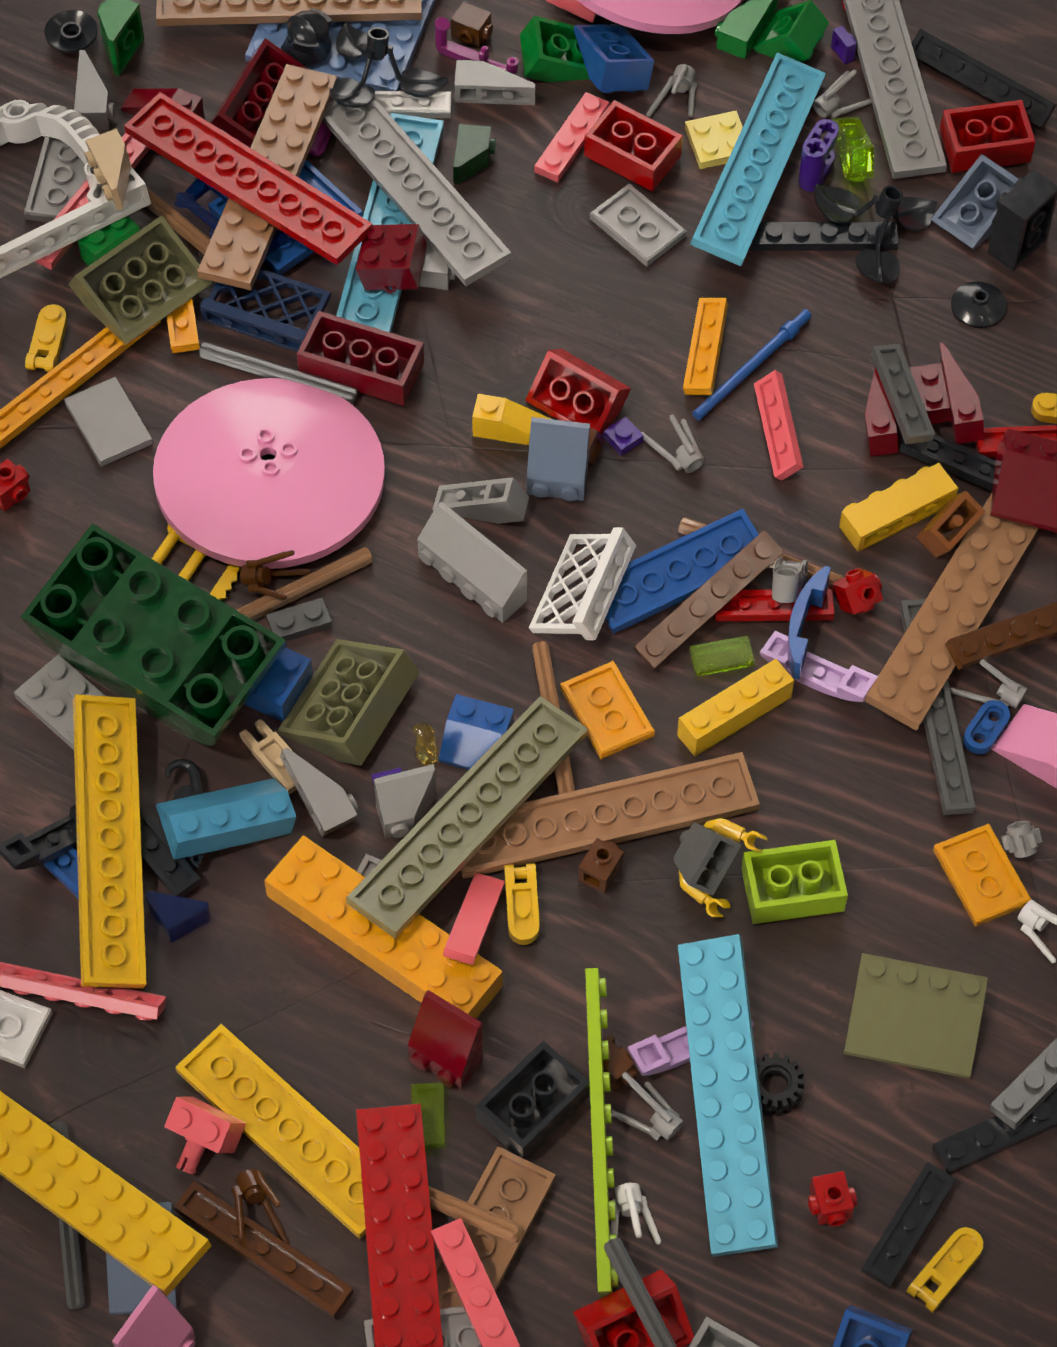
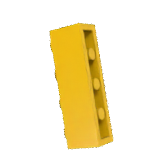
M940 463L931 467H923L915 475L907 479H899L891 487L883 491H875L867 499L846 506L841 513L839 527L857 552H860L939 512L952 497L957 495L958 487Z
M774 659L679 717L677 736L693 756L696 757L792 697L794 679L780 662Z

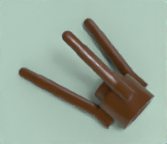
M289 550L258 560H247L246 565H243L241 568L240 579L243 586L248 587L250 593H261L285 600L287 598L286 594L263 587L270 582L271 576L308 575L311 571L310 569L270 570L269 567L262 566L293 556L295 552Z
M248 1169L241 1172L236 1178L237 1186L231 1188L235 1198L238 1238H244L243 1198L249 1204L261 1202L277 1235L289 1245V1240L267 1197L277 1208L281 1206V1202L265 1181L262 1171Z

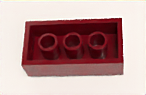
M318 311L297 352L298 370L356 388L360 393L404 406L424 364V343Z

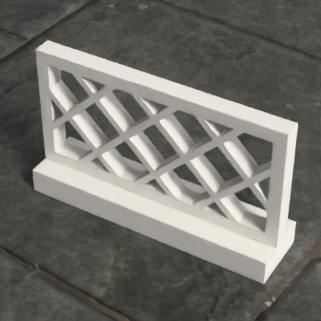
M623 527L613 528L611 534H570L529 626L532 633L581 634L585 640H596L636 547V544ZM577 544L587 545L582 550L573 555V552ZM606 544L604 550L597 555L595 550ZM592 553L594 558L579 566L578 562ZM575 565L577 569L562 578L564 572ZM596 567L593 575L586 578L585 574ZM582 577L584 581L569 590L568 585ZM565 589L566 593L552 602L554 595ZM586 590L583 598L576 602L575 597ZM571 600L573 605L559 614L557 609ZM554 612L556 617L547 623H542L544 618ZM575 614V617L572 621L573 624L564 623L565 620H567Z

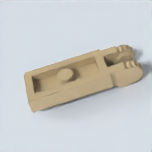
M259 719L255 722V727L264 738L258 743L246 729L240 732L239 735L248 749L252 751L254 757L277 782L287 789L290 795L297 789L280 759V754L283 749L289 748L291 750V748L276 731L273 732L263 720Z

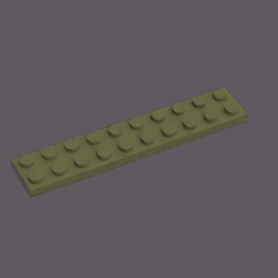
M540 696L346 897V904L396 939L587 736L588 728Z

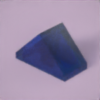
M147 891L146 899L149 910L171 943L210 920L211 914L208 902Z

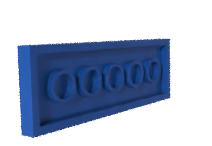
M742 508L629 562L605 617V621L612 633L615 634L686 600L759 534L744 509Z

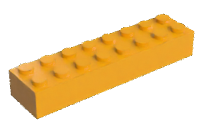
M304 835L264 880L267 897L420 1003H422L426 991L430 990L477 1019L503 987V971L479 954H477L473 965L444 957L443 952L449 934L420 914L395 939L346 904V897L365 877Z

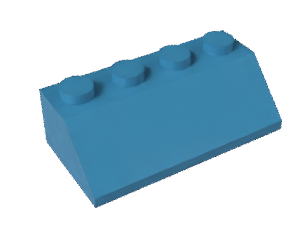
M274 778L156 804L173 860L291 834L296 820V814L287 789Z

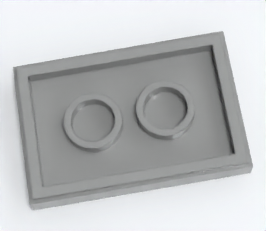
M631 184L626 185L590 213V219L647 267L683 240L687 233L683 227Z
M116 377L64 399L67 409L101 467L153 444L150 434Z

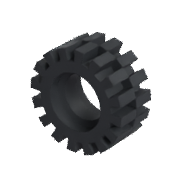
M775 1052L772 1058L767 1053L763 1055L762 1060L756 1059L761 1105L765 1109V1115L770 1116L771 1111H775L776 1116H781L784 1110L788 1114L792 1111L793 1106L795 1108L798 1106L802 1098L805 1085L803 1070H798L799 1064L796 1060L793 1063L789 1062L790 1056L786 1054L784 1059L779 1058L780 1053ZM771 1074L780 1075L786 1080L787 1089L781 1094H770L763 1087L762 1082L764 1078Z

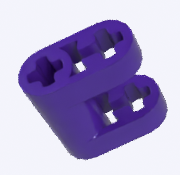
M822 119L818 121L803 144L798 183L805 191L813 192L817 183L823 185L833 169L835 161L833 147L837 142L839 126L833 120ZM826 131H828V133L824 137V141L821 140L822 133L824 134Z

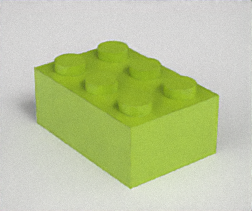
M835 840L764 849L762 852H743L741 871L753 924L845 911L848 893Z

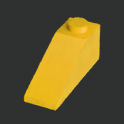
M478 394L472 416V431L475 437L529 445L532 417L551 418L507 398Z

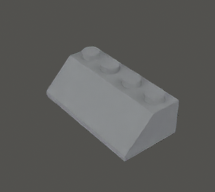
M440 502L417 539L419 558L426 565H432L436 568L445 581L453 582L458 586L466 598L469 600L474 599L479 603L488 616L496 617L502 623L505 622L527 601V570L443 502Z

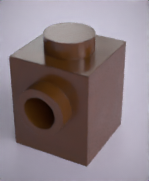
M463 1L451 18V37L460 40L464 44L480 48L484 40H488L492 35L491 12Z
M596 838L578 867V881L605 894L623 866L624 852L615 843L610 841L604 842Z

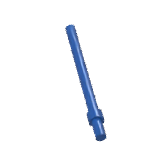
M804 309L792 321L788 320L779 328L780 332L692 412L694 418L700 421L784 342L792 340L799 333V329L812 318V314L807 309Z

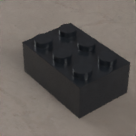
M1032 170L1026 177H1020L1009 193L1004 192L996 202L997 211L992 220L994 225L988 238L990 243L987 253L1014 271L1048 239L1057 202V185L1037 171Z
M543 1040L476 1105V1120L510 1152L526 1159L589 1098L590 1081Z

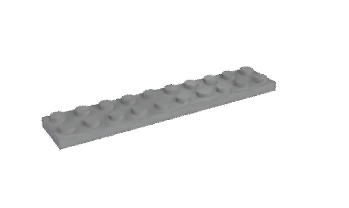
M843 0L852 35L857 43V53L892 178L946 172L947 163L899 0Z
M375 98L370 104L359 108L345 107L336 101L329 103L322 120L324 124L411 224H419L425 240L465 286L512 260L510 250Z

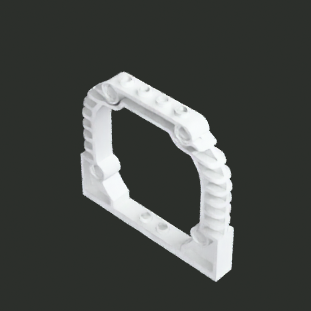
M14 100L0 106V146L7 142L15 144L26 143L40 136L59 139L70 146L85 164L84 172L90 188L87 194L89 203L0 246V278L151 204L145 182L132 167L123 209L117 210L113 201L108 202L102 190L104 183L98 184L93 172L95 167L90 168L85 157V152L89 151L86 140L100 134L86 117H83L81 113L75 110H68L60 105H53L47 108L43 103L29 104L25 100Z

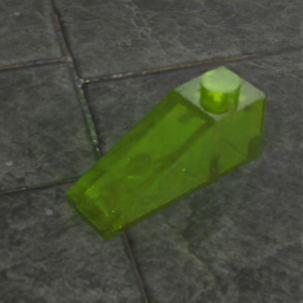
M860 118L832 119L839 126L836 144L841 168L846 179L861 182L866 178H874V146Z

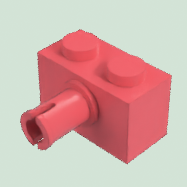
M176 1097L164 1125L165 1128L185 1137V1140H187L176 1167L179 1170L183 1168V1171L186 1173L196 1174V1169L205 1148L218 1154L235 1153L247 1123L195 1097Z

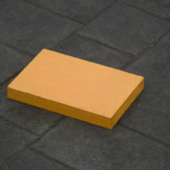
M614 661L560 683V689L578 721L588 728L587 736L600 759L654 737L655 731Z
M989 824L934 845L933 851L975 927L1019 910L1032 900Z

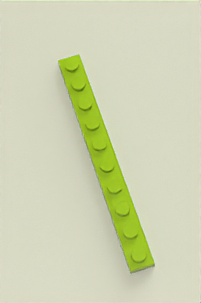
M598 968L585 969L597 1283L598 1294L601 1298L613 1293V1287H619V1277L604 1250L605 1243L617 1238L616 1234H610V1221H616L615 1201H609V1188H615L614 1168H608L607 1156H613L612 1136H606V1124H612L611 1104H605V1092H611L610 1072H604L603 1060H609L608 1040L603 1041L602 1029L608 1028L607 1009H601V997H607L606 978H600Z

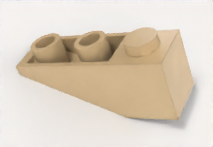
M116 128L87 139L86 144L89 151L85 152V157L89 167H95L93 172L98 184L104 183L102 190L108 202L113 201L116 209L121 210L124 205L131 163L126 145Z

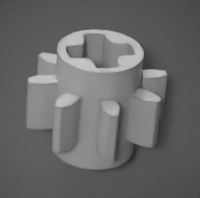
M1018 821L1008 825L1007 835L1001 836L1004 849L1014 853L1016 858L1035 854L1037 852L1036 847H1038L1037 843L1043 842L1039 828H1035L1034 825L1030 826L1029 821Z

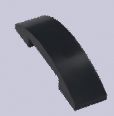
M76 805L70 808L68 816L27 837L21 832L1 842L0 855L14 870H22L45 864L68 853L70 849L76 848Z

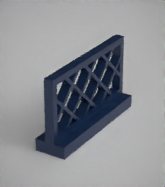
M260 269L255 281L264 279L269 281L271 286L256 291L253 285L252 293L237 298L234 289L239 287L216 282L209 297L204 298L200 305L204 322L298 352L317 312H324L330 300L331 292ZM286 287L294 289L296 295L281 299L278 290ZM228 291L231 292L234 300L227 303L216 301L220 294ZM274 292L278 301L263 307L260 297ZM310 296L321 298L319 304L307 308L303 300ZM256 299L259 309L251 312L243 310L241 304ZM300 301L303 310L289 315L285 306ZM281 308L285 315L283 318L273 320L268 318L267 313ZM307 316L309 324L306 330L294 327L292 321Z

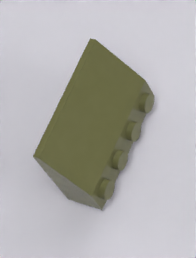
M161 215L76 274L68 285L83 305L127 345L213 282L198 278L197 270L200 266Z
M336 639L277 731L280 735L336 761L361 766L420 672L404 649Z
M862 953L844 1054L970 1079L988 977Z

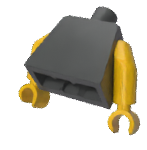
M723 818L707 821L704 826L696 822L693 823L689 830H685L680 835L679 841L681 845L674 855V862L679 869L680 887L701 905L705 903L706 911L711 917H724L718 912V904L722 908H730V903L726 899H713L710 895H714L742 846L739 842L742 840L748 849L762 852V850L755 848L754 841L758 837L767 840L765 835L755 831L747 833L744 827Z

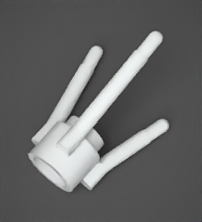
M1030 900L1018 915V920L1023 923L1020 930L1032 939L1051 963H1055L1056 958L1036 935L1034 930L1037 929L1041 932L1049 921L1057 925V915L1049 912L1034 900Z
M624 1183L614 1189L616 1199L611 1200L615 1201L616 1221H611L610 1234L618 1235L619 1212L621 1211L623 1216H631L635 1236L641 1238L642 1232L638 1214L642 1211L654 1242L659 1245L661 1239L648 1209L646 1196L641 1195L640 1185L637 1183Z

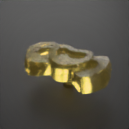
M426 722L418 723L412 728L417 737L416 756L424 765H432L438 761L434 730Z

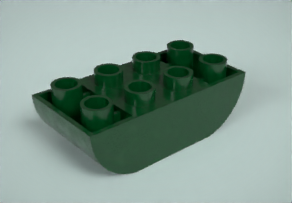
M93 523L21 615L25 624L48 647L82 673L121 697L135 698L138 708L180 734L205 745H214L286 648V640Z

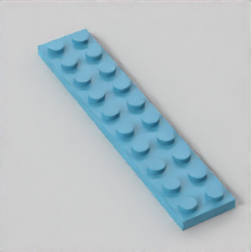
M776 53L690 245L736 265H742L822 84L825 72Z
M391 113L390 116L435 165L444 130V121ZM373 180L363 218L371 222L372 225L411 224ZM361 242L354 249L336 316L391 333L402 290H396L395 293L390 294L385 290L364 289L356 271Z
M739 934L678 945L711 1254L713 1257L776 1248L778 1247L742 938Z

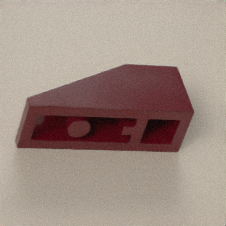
M178 88L133 89L121 106V111L135 116L161 92L205 119L202 97Z

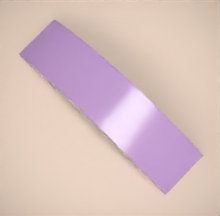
M774 631L761 649L760 656L767 662L777 659L793 678L788 662V636ZM807 652L800 679L795 680L833 697L863 702L878 676L854 665L848 670Z
M686 1026L660 1038L653 1035L627 1047V1051L642 1076L667 1071L690 1062Z

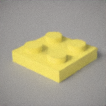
M737 111L685 121V131L700 169L727 163L743 128Z

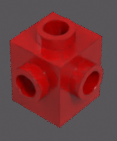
M9 459L0 464V508L4 512L15 503L24 500L28 493L31 492L28 472L20 464L16 466Z
M855 568L846 572L845 577L831 584L840 610L853 615L868 612L875 607L874 604L883 600L880 591L882 584L878 576L861 568Z
M844 1171L812 1177L809 1187L811 1195L807 1197L811 1215L817 1216L819 1225L828 1224L834 1227L845 1224L848 1219H851L854 1207L857 1206V1197L854 1188H848Z

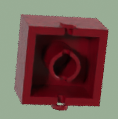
M419 224L372 225V228L367 233V237L362 241L356 271L365 290H385L387 293L392 294L396 290L418 289L427 243Z

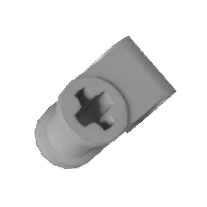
M783 557L777 558L773 569V600L781 603H792L797 600L803 586L806 584L808 560L795 562L786 561Z

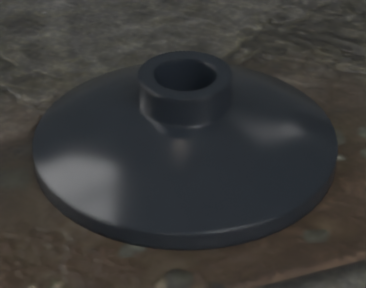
M66 10L55 14L48 20L44 33L48 44L54 49L62 52H77L86 49L95 41L98 28L96 21L88 13L80 10Z
M974 281L965 283L956 289L951 299V309L955 317L963 324L973 328H988L996 325L1003 319L1007 309V302L1003 293L994 285Z

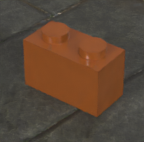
M964 491L952 497L919 532L916 538L936 558L950 551L986 511L967 491Z

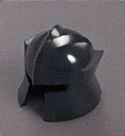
M315 8L303 10L292 15L287 21L288 36H286L281 50L304 66L322 62L328 56L332 47V41L329 36V26L332 19L324 12Z

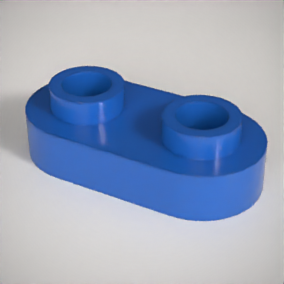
M990 700L981 706L965 730L963 742L967 750L974 754H985L991 750L1006 728L1010 718L1009 708L1003 702ZM989 717H995L998 721H991ZM974 739H981L983 743H977Z

